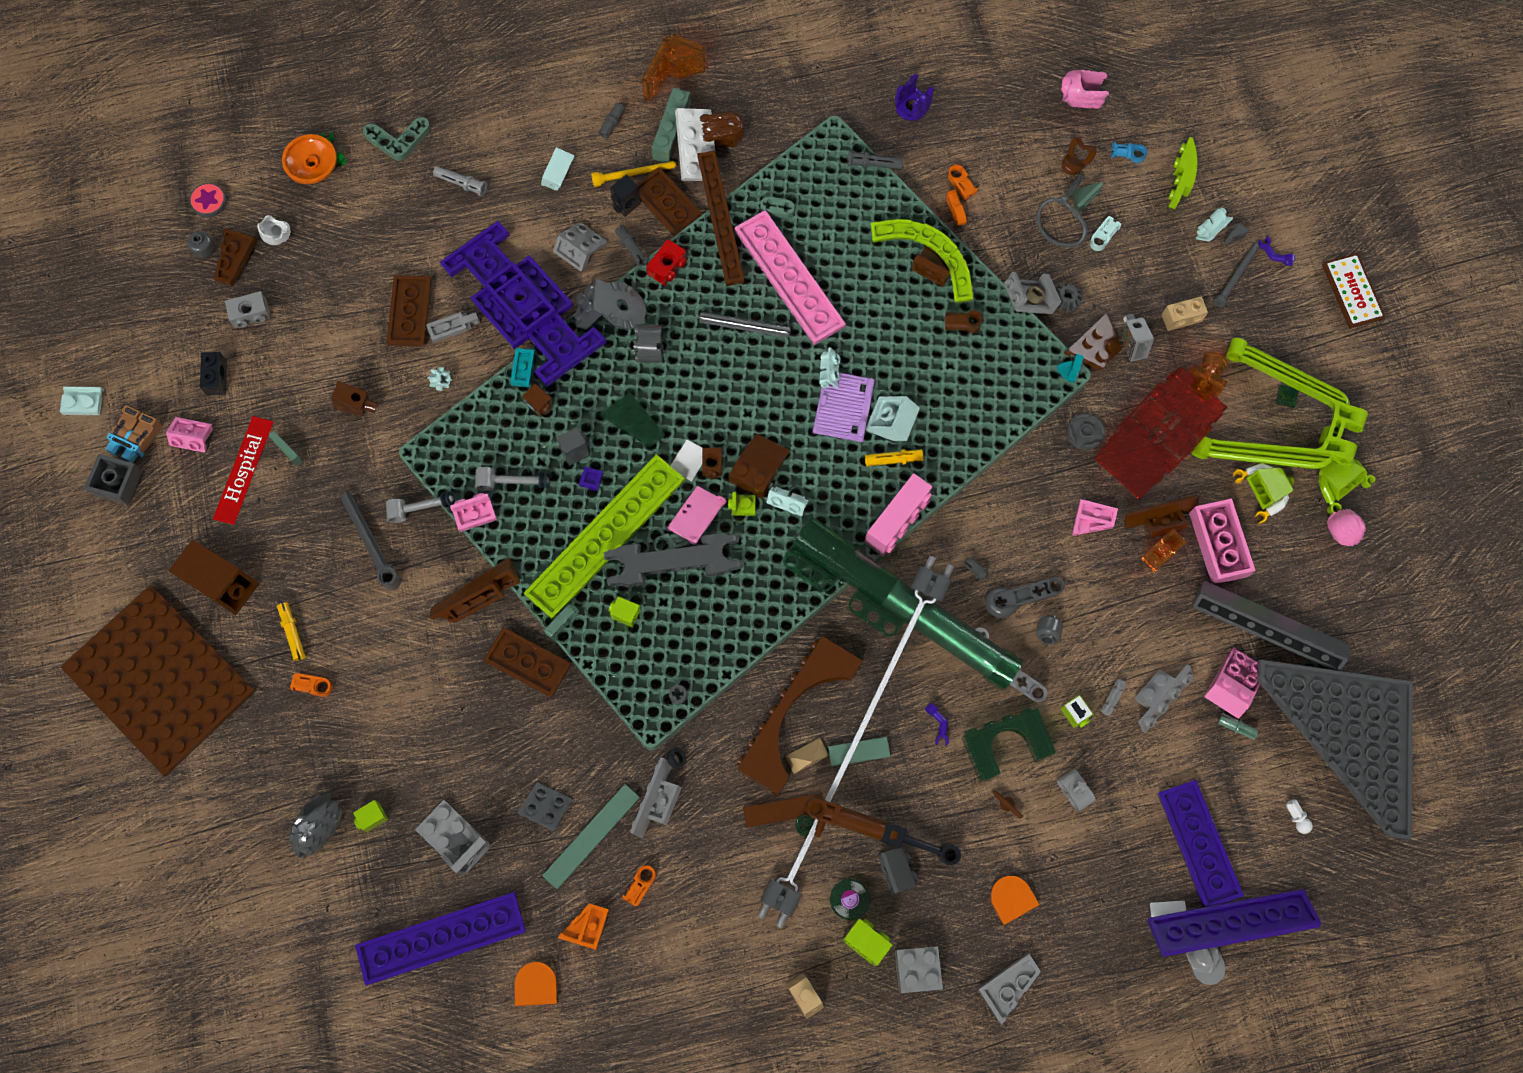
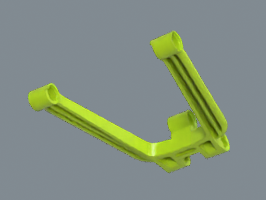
M1232 338L1226 354L1228 360L1245 363L1328 405L1333 411L1331 425L1323 428L1318 442L1320 448L1317 449L1212 440L1205 436H1197L1192 449V455L1201 459H1207L1209 456L1219 459L1310 469L1324 468L1332 461L1345 466L1352 465L1357 445L1341 439L1344 428L1356 433L1362 432L1368 412L1362 408L1351 406L1348 397L1342 391L1249 346L1244 339Z

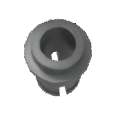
M970 557L966 561L967 563L964 564L976 576L975 578L981 581L989 573L987 568L981 566L973 557Z

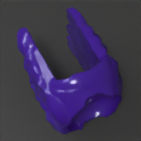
M914 74L906 84L900 85L897 88L894 99L896 112L901 118L908 121H916L923 118L930 109L934 88L931 86L926 93L917 89L918 74ZM909 100H914L912 111L906 108V103Z

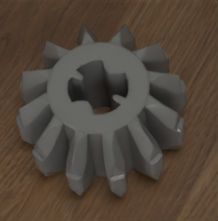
M1068 281L1065 285L1061 283L1058 285L1056 291L1061 300L1058 306L1059 312L1063 309L1066 314L1069 311L1074 313L1081 306L1083 295L1080 294L1081 288L1075 289L1076 285L1070 286Z

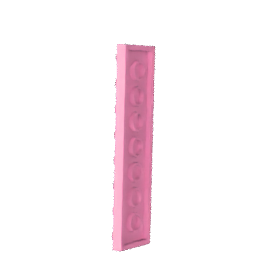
M766 210L734 228L740 240L814 345L846 326V323Z

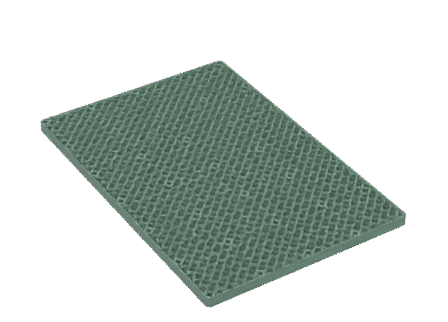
M831 116L726 196L736 245L740 246L737 250L744 281H749L750 283L726 286L721 261L718 258L719 252L713 225L709 222L711 220L709 210L670 240L686 250L687 258L686 267L677 270L673 281L668 282L664 286L647 275L646 266L659 249L647 257V264L642 261L644 266H635L617 280V282L625 283L632 287L644 298L646 314L642 324L660 325L664 322L668 324L663 327V345L666 349L663 350L662 362L646 363L635 361L636 351L631 348L634 345V339H637L635 329L625 330L609 323L604 315H601L585 331L576 327L574 313L565 322L570 328L576 329L574 332L579 338L595 327L597 330L602 331L600 334L606 339L607 343H613V346L606 347V344H604L547 387L540 379H536L537 375L534 371L548 360L544 355L539 354L540 350L535 345L529 348L530 350H535L530 388L536 384L552 398L554 404L550 411L553 413L552 416L544 417L542 415L539 417L524 404L522 396L530 388L523 391L521 390L522 387L511 386V377L509 376L512 374L513 360L404 444L399 450V455L404 464L433 498H439L441 493L448 491L452 492L455 502L461 499L467 500L469 496L479 493L488 494L497 520L462 532L492 568L507 558L511 559L517 575L520 577V583L509 588L544 629L548 627L547 622L551 618L543 611L535 612L537 606L524 595V592L590 524L586 522V519L588 517L596 518L602 511L601 507L608 505L656 454L660 458H667L669 460L667 464L671 466L679 453L674 451V448L682 447L686 440L702 448H721L722 476L717 478H698L702 474L701 465L692 482L685 478L681 486L659 508L663 509L664 512L661 515L654 513L647 520L649 522L648 526L641 527L634 537L625 544H640L647 548L645 552L655 551L654 540H652L653 535L659 534L662 536L669 534L670 536V534L674 533L667 529L666 526L668 523H671L696 486L712 493L710 491L711 488L718 487L720 491L712 494L719 495L725 498L726 501H728V498H732V492L740 495L737 491L741 488L725 480V477L730 474L738 458L748 446V444L741 442L743 439L751 441L757 433L770 441H776L778 445L790 450L789 458L785 459L768 491L772 487L776 488L777 486L789 491L788 497H791L792 493H798L808 500L806 507H811L813 509L812 512L807 513L804 511L803 516H799L786 510L780 511L766 503L767 496L763 499L755 496V503L759 504V507L755 509V516H744L743 520L738 521L732 515V509H728V507L723 505L717 513L718 516L711 521L702 536L719 533L738 535V543L741 541V545L725 546L722 552L728 554L726 559L729 561H742L743 567L740 572L733 573L731 571L724 575L706 576L703 568L650 574L645 575L646 583L644 585L629 587L627 591L622 592L619 590L621 586H608L607 578L609 577L607 573L614 570L617 572L616 576L620 575L624 570V565L618 560H609L569 603H572L579 609V613L555 637L554 641L641 744L650 751H654L663 745L888 554L886 553L883 557L878 553L870 555V551H875L867 546L865 541L858 542L855 538L863 536L866 539L870 525L876 522L907 482L900 479L901 475H906L910 478L914 473L932 486L930 502L935 507H926L924 510L921 508L918 514L921 519L916 520L913 524L909 523L906 534L902 539L897 538L895 547L1087 385L1091 377L1089 369L1083 363L1074 383L1067 381L1060 375L1057 370L1058 365L1073 361L1075 356L1072 354L1067 356L1065 354L1068 348L1033 313L1015 311L1004 283L890 168L876 166L862 168L860 165L851 164V166H847V163L841 162L847 161L849 149L853 152L858 150L860 153L867 151L869 155L876 154L838 116ZM765 197L786 199L794 203V215L791 218L770 217L807 270L815 275L813 278L819 287H827V289L822 291L846 323L843 329L816 345L809 339L775 288L768 285L770 281L763 272H755L761 270V268L734 230L738 226L734 224L735 222H741L742 224L761 213L760 202ZM767 204L766 208L769 209L771 204ZM785 207L784 212H787L789 207ZM905 219L922 224L930 223L933 225L932 227L944 233L958 247L965 261L970 262L967 266L970 273L974 301L955 303V300L949 297V295H954L951 276L945 286L942 287L912 270V257H916L917 254L920 255L926 247L925 245L905 239L874 242L881 244V246L874 245L871 223L876 222V220ZM797 238H803L805 240L799 241L797 240ZM683 241L688 242L687 244H681ZM708 243L714 244L713 246H707ZM899 245H905V246H907V247H906V248H902V247H900ZM815 250L816 253H810L809 251ZM835 252H841L842 254L836 255ZM860 254H866L868 256L862 257ZM890 255V256H892L893 258H892V259H889V258H887L886 256ZM749 257L751 260L747 261L744 258ZM666 262V263H664V264H665V265H670V264H672V263H671V262ZM821 263H827L829 265L823 266L821 265ZM851 264V265H853L854 267H853V268H849V267H847L846 265ZM707 266L712 267V268L709 269V270L704 269V268L707 267ZM873 266H878L880 269H877V270H876V269H874V268H872V267H873ZM904 268L906 271H900L898 269ZM643 273L646 274V276H644V277H640V276H639L640 274H643ZM976 273H980L983 276L979 277L976 275ZM834 275H838V276H840L841 278L836 279V278H834L833 276H834ZM692 277L698 278L695 281L691 280ZM865 277L866 280H860L859 278ZM717 279H723L724 281H723V282H717L716 280H717ZM885 279H891L892 282H886ZM913 280H914V281H917L918 283H917V284H912L910 281H913ZM653 286L658 287V289L652 290L650 288ZM988 286H993L995 289L992 290ZM678 288H683V289H684L683 291H680V292L677 291ZM851 288L853 291H846L845 289ZM703 290H709L710 292H709V293H703L702 291H703ZM871 290H877L878 293H873ZM733 291L736 294L729 295L728 293ZM901 291L904 295H899L897 292ZM928 293L930 296L925 297L923 294ZM974 297H980L982 300H976ZM664 299H669V300H670L669 302H666V303H665V302H662V300H664ZM838 299L839 302H833L831 300ZM617 301V305L621 310L627 308L625 302ZM689 301H695L696 303H695V304H689L688 302H689ZM857 301H864L865 304H859ZM717 302H719V303H721L722 305H720V306H715L714 304L717 303ZM746 304L748 307L741 308L740 305ZM910 304H915L917 307H916V308H912V307H910L909 305H910ZM772 306L774 309L768 310L766 307ZM935 306H941L943 309H936ZM961 308H967L969 311L965 312ZM650 310H655V311H656V312L653 313V314L648 313V311H650ZM975 310L982 315L981 329L976 333H969L967 330H945V313H968ZM987 310H993L995 313H989ZM848 311L851 315H845L843 312ZM675 312L682 313L681 315H674ZM701 312L725 316L732 315L736 318L748 320L758 317L760 318L759 322L788 326L791 328V332H797L798 335L793 336L790 334L786 338L752 331L739 332L738 329L718 326L720 329L713 330L711 328L717 325L700 323L699 316ZM875 313L877 317H871L869 314ZM896 315H901V316H903V318H902V319H898V318H896L895 316H896ZM922 317H927L929 320L925 321ZM784 319L786 322L780 323L777 320ZM975 320L969 321L971 324H975ZM1000 322L1006 323L1007 326L1000 325ZM691 324V325H693L694 327H693V328H686V325ZM861 324V325H863L864 327H863V328H857L855 325ZM1026 324L1032 325L1033 328H1028ZM888 326L890 329L884 330L882 327ZM908 328H914L916 331L910 332ZM934 330H940L942 333L937 334ZM964 331L968 335L964 336L960 332ZM621 332H627V333H628V334L625 335V336L619 335ZM990 333L994 337H988L986 334ZM677 335V336H679L680 338L674 340V339H672V336ZM847 335L850 339H843L842 336ZM1012 335H1017L1020 339H1015ZM700 337L706 338L705 341H698L697 339ZM874 337L876 340L870 341L868 338ZM1038 337H1043L1046 341H1041ZM726 339L732 340V342L725 343L723 341ZM900 339L902 342L896 343L894 340ZM757 341L758 344L751 345L750 342ZM920 341H926L928 344L923 345ZM783 343L784 346L778 347L776 344ZM946 343H953L954 346L950 347ZM977 344L980 348H974L972 345ZM802 345H809L810 348L805 349ZM999 346H1003L1007 350H1001L999 349ZM828 347H835L836 350L834 351L839 355L840 360L845 359L849 362L847 364L840 362L839 373L853 375L854 372H858L861 374L860 377L875 379L869 408L871 412H873L879 397L907 396L920 408L918 414H923L925 418L920 419L916 416L907 441L892 442L865 430L864 435H869L871 439H863V442L821 434L816 436L809 435V432L813 431L817 411H812L810 408L813 406L818 407L822 388L821 385L814 386L812 383L819 382L820 372L825 371L820 369V359L823 352H828ZM860 348L862 352H856L854 349ZM1025 348H1030L1033 352H1027ZM712 350L718 351L717 354H710L709 352ZM886 350L888 354H882L880 351ZM1051 350H1056L1059 354H1054ZM737 352L744 353L743 356H737L735 354ZM907 352H913L915 355L909 356ZM593 354L599 355L597 358H591ZM763 354H769L770 357H769V358H763L762 355H763ZM933 354H939L941 357L935 358ZM963 355V356H965L967 359H966V360H962V359L959 358V356ZM619 356L625 357L623 360H617ZM789 356H795L796 359H795V360H790V359H788V357H789ZM986 357H989V358H991L993 361H992V362H989V361H987L985 358H986ZM673 359L678 361L675 364L669 363V361ZM1012 359L1018 360L1019 363H1013ZM698 361H701V362H703L704 364L701 365V366H698V365H696L695 363L698 362ZM872 361L875 365L870 366L866 362ZM1037 361H1043L1045 365H1040ZM724 363L730 364V366L727 368H724L721 365ZM899 363L901 367H894L893 364ZM579 365L585 366L581 370L576 369ZM749 365L756 366V368L752 370L747 367ZM919 365H925L927 369H921ZM605 367L611 368L609 371H603ZM775 367H781L782 370H781V371H775L774 368H775ZM631 369L637 370L635 373H629ZM807 369L809 372L802 373L800 370ZM971 369H978L979 373H974ZM999 370H1002V371H1004L1006 374H1005V375H1001V374L998 373V371H999ZM657 371H663V372H664V373L661 374V375H656V374H654V373L657 372ZM685 372L690 374L687 377L681 376V374ZM1024 372H1029L1032 376L1028 377ZM710 374L716 376L714 379L707 378ZM884 374L887 376V378L882 379L879 377V375ZM1050 374H1055L1058 378L1055 379ZM566 376L570 377L569 380H567V381H562V378H563V377H566ZM736 376H740L742 379L740 381H736L733 378ZM911 376L914 380L909 381L905 377ZM591 378L597 379L593 383L588 382V380ZM766 378V379H768L769 381L766 382V383H763V382L760 381V379ZM937 378L940 382H933L931 379ZM617 380L623 381L620 385L614 384ZM793 380L795 383L790 385L786 381ZM958 380H964L966 384H960ZM988 381L992 386H987L984 382ZM643 382L649 383V385L645 387L641 386L640 384ZM503 384L501 388H495L496 385ZM669 384L676 385L674 388L671 389L666 387ZM861 384L859 391L865 392L866 385ZM1010 384H1017L1018 388H1013ZM1037 385L1043 386L1045 390H1040ZM694 386L702 387L700 390L693 389ZM725 387L728 391L721 392L719 389ZM896 387L900 391L894 392L891 388ZM1063 387H1068L1071 392L1065 391ZM549 388H555L554 392H547ZM751 389L754 393L747 394L745 391ZM923 389L926 393L921 394L917 390ZM575 390H582L580 394L573 393ZM778 391L781 394L779 396H774L772 392ZM950 391L953 395L948 396L944 392ZM601 392H608L606 396H600ZM629 393L635 394V396L632 398L626 397V395ZM805 393L807 397L801 398L798 394ZM971 393H976L979 397H972ZM655 395L661 396V398L658 400L652 399V397ZM997 395H1003L1005 399H999ZM1027 396L1031 401H1026L1023 397ZM510 397L515 398L512 402L506 401ZM681 397L687 398L685 402H681L678 399ZM1050 398L1056 399L1058 403L1051 402ZM712 399L714 400V402L708 404L705 402V400ZM561 401H567L566 405H559ZM733 401L740 402V404L736 406L732 405L731 403ZM763 402L766 406L759 407L758 404ZM935 402L939 406L933 407L930 403ZM587 403H593V404H594V405H593L592 407H590V408L585 407V405H586ZM790 404L793 406V408L786 409L784 408V406ZM962 404L965 408L959 409L957 405ZM642 406L647 408L645 411L638 410ZM989 406L992 410L986 411L983 407ZM473 407L471 411H465L466 408ZM667 408L673 409L671 413L664 412ZM1010 408H1015L1018 412L1013 413L1010 411ZM494 409H500L498 413H491ZM693 410H697L700 412L697 415L691 414ZM1036 410H1042L1044 415L1038 414ZM520 411H526L524 415H518ZM719 412L726 413L724 417L717 416ZM572 415H579L577 419H571ZM868 415L866 427L868 425L871 415ZM947 415L951 417L952 420L947 421L943 418V416ZM600 416L606 417L603 421H598L597 418ZM777 416L779 417V419L777 421H773L770 419V417ZM974 417L978 422L974 423L969 418ZM458 418L456 423H450L452 419ZM626 418L632 419V421L629 423L623 422V420ZM804 418L806 421L800 423L796 419ZM1001 419L1004 424H998L996 420ZM485 420L482 425H477L478 421ZM652 420L659 421L656 425L650 424ZM681 421L685 423L682 427L676 425ZM1023 421H1028L1031 426H1025ZM506 422H511V425H510V426H508V427H504V426H503L504 423H506ZM706 423L712 425L708 429L702 427ZM532 424H538L535 429L529 428ZM562 425L565 427L561 431L556 430L558 426ZM735 425L738 429L733 431L729 427ZM852 426L851 433L857 434L858 426ZM576 427L580 433L586 427L591 428L589 432L585 433L589 441L590 448L588 452L590 456L574 463L572 469H565L568 463L563 454L561 453L559 456L553 455L555 451H561L556 437ZM758 427H762L765 430L763 432H757L755 429ZM935 427L938 431L932 432L929 428ZM612 429L618 430L616 434H609V431ZM784 429H789L791 433L784 434L782 431ZM956 429H962L964 433L958 434ZM438 430H444L442 434L436 435ZM466 431H469V432H470V434H469L468 436H466V437H463V436H462V434H463L464 432H466ZM638 431L644 432L642 436L635 435ZM982 431H988L991 435L985 436ZM492 433L497 434L495 438H488ZM664 433L671 434L669 438L662 437ZM522 435L523 438L521 440H515L516 436ZM691 435H696L697 439L690 440L688 439V437ZM544 437L550 438L548 442H541ZM722 437L724 438V440L722 442H716L715 438ZM920 438L924 443L919 444L915 439ZM947 440L951 445L946 446L942 441ZM429 441L426 446H420L422 442ZM597 441L603 442L601 446L594 445ZM800 442L804 446L797 448L794 444ZM974 442L977 447L973 448L968 443ZM450 443H455L454 447L447 448ZM623 443L630 444L627 448L621 447ZM652 444L657 446L654 450L647 449ZM827 444L830 446V449L825 450L821 446ZM1001 444L1004 449H997L995 445ZM476 445H482L479 450H473ZM854 446L857 450L852 452L848 450V447ZM502 447H508L507 451L500 452ZM881 448L884 451L883 453L899 452L901 449L907 451L923 450V461L906 462L904 465L902 463H895V467H890L887 464L866 467V465L860 462L865 460V454H879L875 452L874 449ZM529 449H535L532 454H527L526 452ZM730 450H734L736 454L730 456L727 454V452ZM928 452H934L937 456L930 457ZM609 454L615 455L612 460H608L606 457ZM961 454L963 459H957L954 455ZM434 455H440L437 460H432ZM985 455L989 457L990 460L984 461L981 458V456ZM636 456L642 457L638 462L633 461V458ZM814 456L816 460L809 461L807 460V457ZM461 457H467L465 461L459 462ZM489 458L494 459L490 464L485 463ZM841 458L843 462L836 463L834 462V459ZM515 460L520 461L517 466H513L512 462ZM710 461L707 463V465L710 467H714L712 464L715 463V461ZM919 463L923 468L917 469L914 467V464ZM946 465L950 470L944 471L940 466ZM425 466L423 471L417 472L419 467ZM594 466H600V471H603L604 474L599 490L596 491L598 494L595 497L588 496L589 493L595 490L580 487L577 480L581 478L584 467L593 468ZM479 467L495 469V476L500 472H505L504 476H525L526 474L539 476V473H542V475L547 473L549 483L547 488L542 486L544 491L541 493L535 492L539 488V484L495 483L494 490L479 491L475 489L476 475L472 476L470 473ZM798 467L802 469V472L795 473L793 469ZM973 467L976 470V472L971 473L968 471L967 468ZM452 468L450 473H443L445 469ZM620 468L627 469L625 473L621 474L618 472ZM825 469L829 473L827 475H822L819 471ZM852 471L855 473V476L849 477L846 472ZM879 473L882 475V478L876 479L873 477V474ZM552 476H559L557 481H550ZM933 477L936 482L930 483L926 478ZM607 479L613 481L610 485L603 484ZM781 479H785L788 481V483L785 485H781L778 483V481ZM960 479L962 484H955L953 480ZM431 480H437L434 485H428ZM464 482L461 487H455L456 483ZM839 483L842 487L835 489L832 487V484ZM686 485L693 487L690 491H685L683 488ZM866 485L868 490L862 491L859 489V486ZM511 486H517L515 491H508ZM892 487L895 492L890 493L885 488ZM565 489L571 490L568 495H563L562 492ZM746 492V494H744V495H753V494H751V493H749V492ZM825 495L827 499L821 501L818 499V496ZM497 497L502 498V501L499 503L493 502ZM671 497H677L679 499L675 503L669 502V499ZM852 497L854 501L849 503L844 498ZM876 498L879 499L881 503L876 505L873 504L871 500ZM524 499L529 500L528 504L526 505L520 504L521 501ZM550 501L556 502L553 507L547 506ZM577 503L583 504L580 509L574 508V505ZM440 505L456 524L451 507L444 508ZM836 508L840 513L835 515L830 510ZM863 510L867 515L859 516L857 512ZM508 511H514L511 517L505 516ZM535 513H541L538 519L532 518ZM562 515L568 516L565 521L559 520V517ZM768 516L772 520L766 523L762 521V518ZM795 518L799 522L793 525L789 523V520ZM822 520L826 524L820 527L816 524V521ZM849 522L853 527L845 528L843 523ZM493 523H499L496 529H490ZM520 525H526L523 531L517 530ZM723 526H727L730 528V531L724 533L720 529ZM546 527H553L550 533L544 532ZM750 528H754L757 530V533L751 535L747 531ZM573 529H580L579 534H571ZM781 530L784 532V535L778 537L774 532ZM808 532L811 534V537L806 539L801 534ZM836 534L838 539L833 541L828 536ZM478 535H484L481 541H475ZM511 537L508 543H502L503 538ZM701 537L698 540L697 545H691L689 547L701 546ZM531 539H538L535 545L529 544ZM561 540L565 541L564 546H562V547H557V546H556V543H557L558 541H561ZM660 541L657 544L659 550H666L668 547V543L665 541ZM767 542L770 546L764 549L760 547V544ZM789 544L796 545L797 549L791 551L787 548V546ZM816 546L823 547L824 551L818 553L814 550V548ZM843 548L850 549L851 553L846 555L843 554L841 550ZM496 549L493 555H487L488 550ZM516 551H523L520 557H514ZM546 552L550 553L549 558H547V559H542V558H541V555H542L543 553H546ZM753 554L756 558L748 561L745 556ZM780 556L783 560L780 563H776L772 558ZM807 558L810 562L807 565H803L799 560ZM834 560L837 565L831 567L827 564V561ZM861 562L864 567L858 569L854 566V563ZM528 565H535L534 570L526 571ZM760 568L767 569L768 573L765 575H760L758 573V570ZM792 570L795 572V575L788 577L785 575V572ZM814 572H820L822 574V578L815 579L812 576V574ZM665 574H669L671 576V579L669 581H663L661 579L662 576ZM847 574L850 579L843 581L839 576ZM692 576L699 578L696 583H690L688 580ZM719 578H723L726 580V583L724 585H718L716 584V580ZM746 580H750L753 582V585L745 587L743 583ZM773 582H778L781 587L773 589L770 585ZM594 583H601L600 589L595 590L592 588ZM800 584H805L808 587V589L806 591H800L798 589V586ZM651 586L657 588L656 592L652 594L646 592ZM827 586L834 587L835 592L828 593L826 592L825 588ZM681 588L684 590V593L677 596L674 594V591ZM705 590L711 592V595L707 598L701 596V593ZM732 592H735L739 595V597L737 599L732 600L728 597V595ZM762 594L766 599L760 602L756 600V596ZM580 595L587 596L583 602L577 601V598ZM618 596L630 602L634 599L642 600L640 604L641 611L634 624L639 627L637 632L631 633L629 631L630 626L611 618L609 612L611 604L604 602L607 597H613L614 601H616ZM790 596L794 601L788 604L783 601V598ZM813 598H817L821 603L815 606L810 601ZM662 601H663V603H666V602H667V605H668V606H667V607H665L664 605L661 606L660 603H661ZM688 603H695L697 605L693 610L686 608ZM719 604L724 607L721 612H716L713 609ZM747 606L751 608V612L744 614L741 612V609ZM774 608L779 613L776 616H771L768 611ZM592 609L599 610L596 616H590L589 613ZM798 611L800 613L805 612L804 617L802 615L798 617ZM647 613L654 614V618L651 620H645L644 616ZM674 615H680L682 617V619L679 622H673L671 620V618ZM701 617H707L709 619V622L707 624H701L699 623V619ZM734 619L737 623L734 626H728L726 621ZM578 621L584 622V626L580 629L574 628L575 623ZM756 621H762L764 626L756 628L753 624ZM605 623L612 625L608 631H604L601 628ZM789 623L792 628L790 630H783L781 625ZM660 627L667 629L663 635L657 634L656 631ZM692 629L694 631L693 636H685V630ZM714 631H719L722 636L714 639L711 634ZM565 633L569 635L566 641L559 640L560 635ZM746 633L749 635V639L742 641L739 639V635ZM769 635H774L777 640L774 643H770L766 638ZM589 636H596L595 642H586ZM616 638L624 639L621 645L614 644ZM644 640L652 641L649 647L641 645ZM675 641L679 643V647L677 649L669 648V644L671 642ZM702 643L707 646L704 651L696 649L697 645ZM730 645L735 650L732 653H726L724 648ZM756 647L762 650V653L757 656L751 652ZM580 648L581 653L579 655H571L573 649ZM602 650L609 651L608 656L605 658L599 657V653ZM630 652L637 654L633 660H628L626 656ZM662 654L664 659L661 662H656L654 660L655 655ZM684 656H690L692 658V661L689 664H684L681 662ZM717 658L720 662L717 666H711L709 664L710 659ZM739 660L747 662V666L744 668H739L736 664ZM588 663L589 665H591L592 669L589 670L588 668H586L585 664ZM620 665L621 670L614 673L611 671L612 666ZM641 667H648L649 672L642 675L639 673ZM671 668L677 670L676 675L673 677L666 674ZM696 671H703L705 673L704 677L701 679L695 678L694 673ZM723 674H726V675L731 674V675H730L731 679H730V680L727 679V678L724 679ZM599 677L606 678V682L603 685L596 684V680ZM632 679L634 684L631 687H625L623 685L625 680ZM660 681L662 686L659 689H653L651 687L652 683ZM682 683H687L690 686L686 691L687 699L684 703H664V698L669 696V691L673 686L681 685ZM715 685L718 689L715 693L711 694L707 692V687ZM675 690L676 693L672 695L676 696V699L679 700L681 699L680 696H684V693H680V690ZM611 692L619 693L618 698L615 700H610L608 696ZM639 694L647 696L643 702H638L636 697ZM694 698L702 699L700 706H694L691 702ZM625 706L631 708V712L628 715L621 714V709ZM653 708L659 710V714L656 717L649 716V711ZM681 710L687 712V716L684 719H679L676 716ZM637 721L644 723V727L640 730L633 728ZM663 724H671L672 729L669 732H663L661 730ZM648 737H651V738H654V737H655V739H654V740H655V743H654V744H652L651 742L648 743V739H647V738H648Z

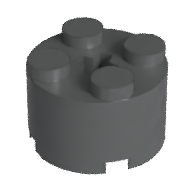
M635 325V336H637V339H634L635 361L646 363L662 362L664 349L663 325Z

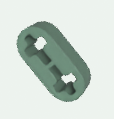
M765 197L760 202L761 212L766 210L769 216L788 219L794 215V204L790 200ZM767 204H771L769 209L766 208ZM785 207H789L787 212H784Z

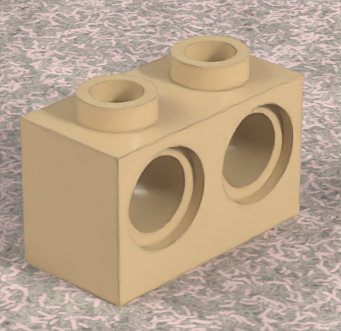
M1201 296L1167 305L1162 313V317L1167 330L1170 331L1202 322L1208 311Z

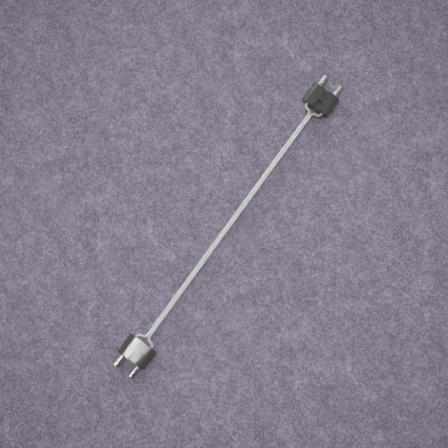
M929 556L925 567L920 566L910 587L915 591V596L919 598V604L825 798L826 801L831 802L924 604H931L935 601L942 603L952 582L949 579L954 568L952 565H947L943 575L936 574L931 570L936 560L933 556ZM918 593H920V594H922V595L924 594V595L928 596V598H931V599H933V600H932V601H930V600H924V601H923V600H922V597L919 596ZM817 819L813 823L788 878H779L777 881L770 879L760 900L763 905L757 916L764 919L769 907L780 911L781 915L776 923V926L779 928H783L788 916H793L803 895L797 892L798 887L793 882V879L814 837ZM789 880H790V883H791L792 886L795 887V890H793V889H791V888H789V887H787V886H785V885H783V884H781V883H779V882H780V881H785V882H786V881H789Z

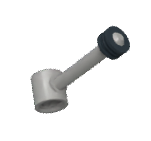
M479 467L476 468L475 489L479 491L494 490L495 483L539 484V488L542 486L547 488L549 478L547 473L545 475L544 473L543 475L539 473V476H495V469Z
M451 491L441 493L439 498L407 505L403 499H390L386 501L387 521L390 523H401L406 521L407 512L442 505L444 508L450 507V505L455 503L454 496Z

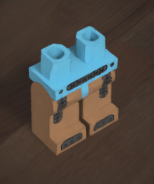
M125 405L122 409L123 414L106 437L109 443L105 450L117 456L120 450L124 449L125 451L121 458L133 463L138 456L143 458L144 452L149 448L163 426L157 419Z

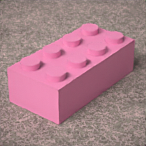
M913 473L869 529L865 544L882 557L886 553L890 554L896 546L897 538H903L909 523L913 524L919 517L918 514L921 508L924 510L929 504L932 497V486Z
M1232 498L1194 507L1189 515L1211 583L1215 585L1249 577L1256 570Z

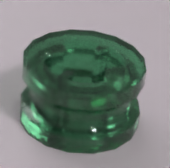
M801 815L795 821L796 830L800 835L807 836L813 826L812 818L808 815ZM804 822H807L808 826H805V829H802L801 825H803Z

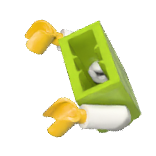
M1260 463L1246 468V471L1237 469L1233 473V476L1240 475L1242 477L1236 479L1235 483H1241L1244 477L1248 476L1246 479L1262 509H1266L1265 512L1260 511L1254 515V518L1257 515L1263 517V520L1258 524L1264 523L1269 515L1273 516L1284 509L1289 500L1288 494L1293 492L1294 478L1291 475L1286 476L1280 467L1273 468L1270 465Z

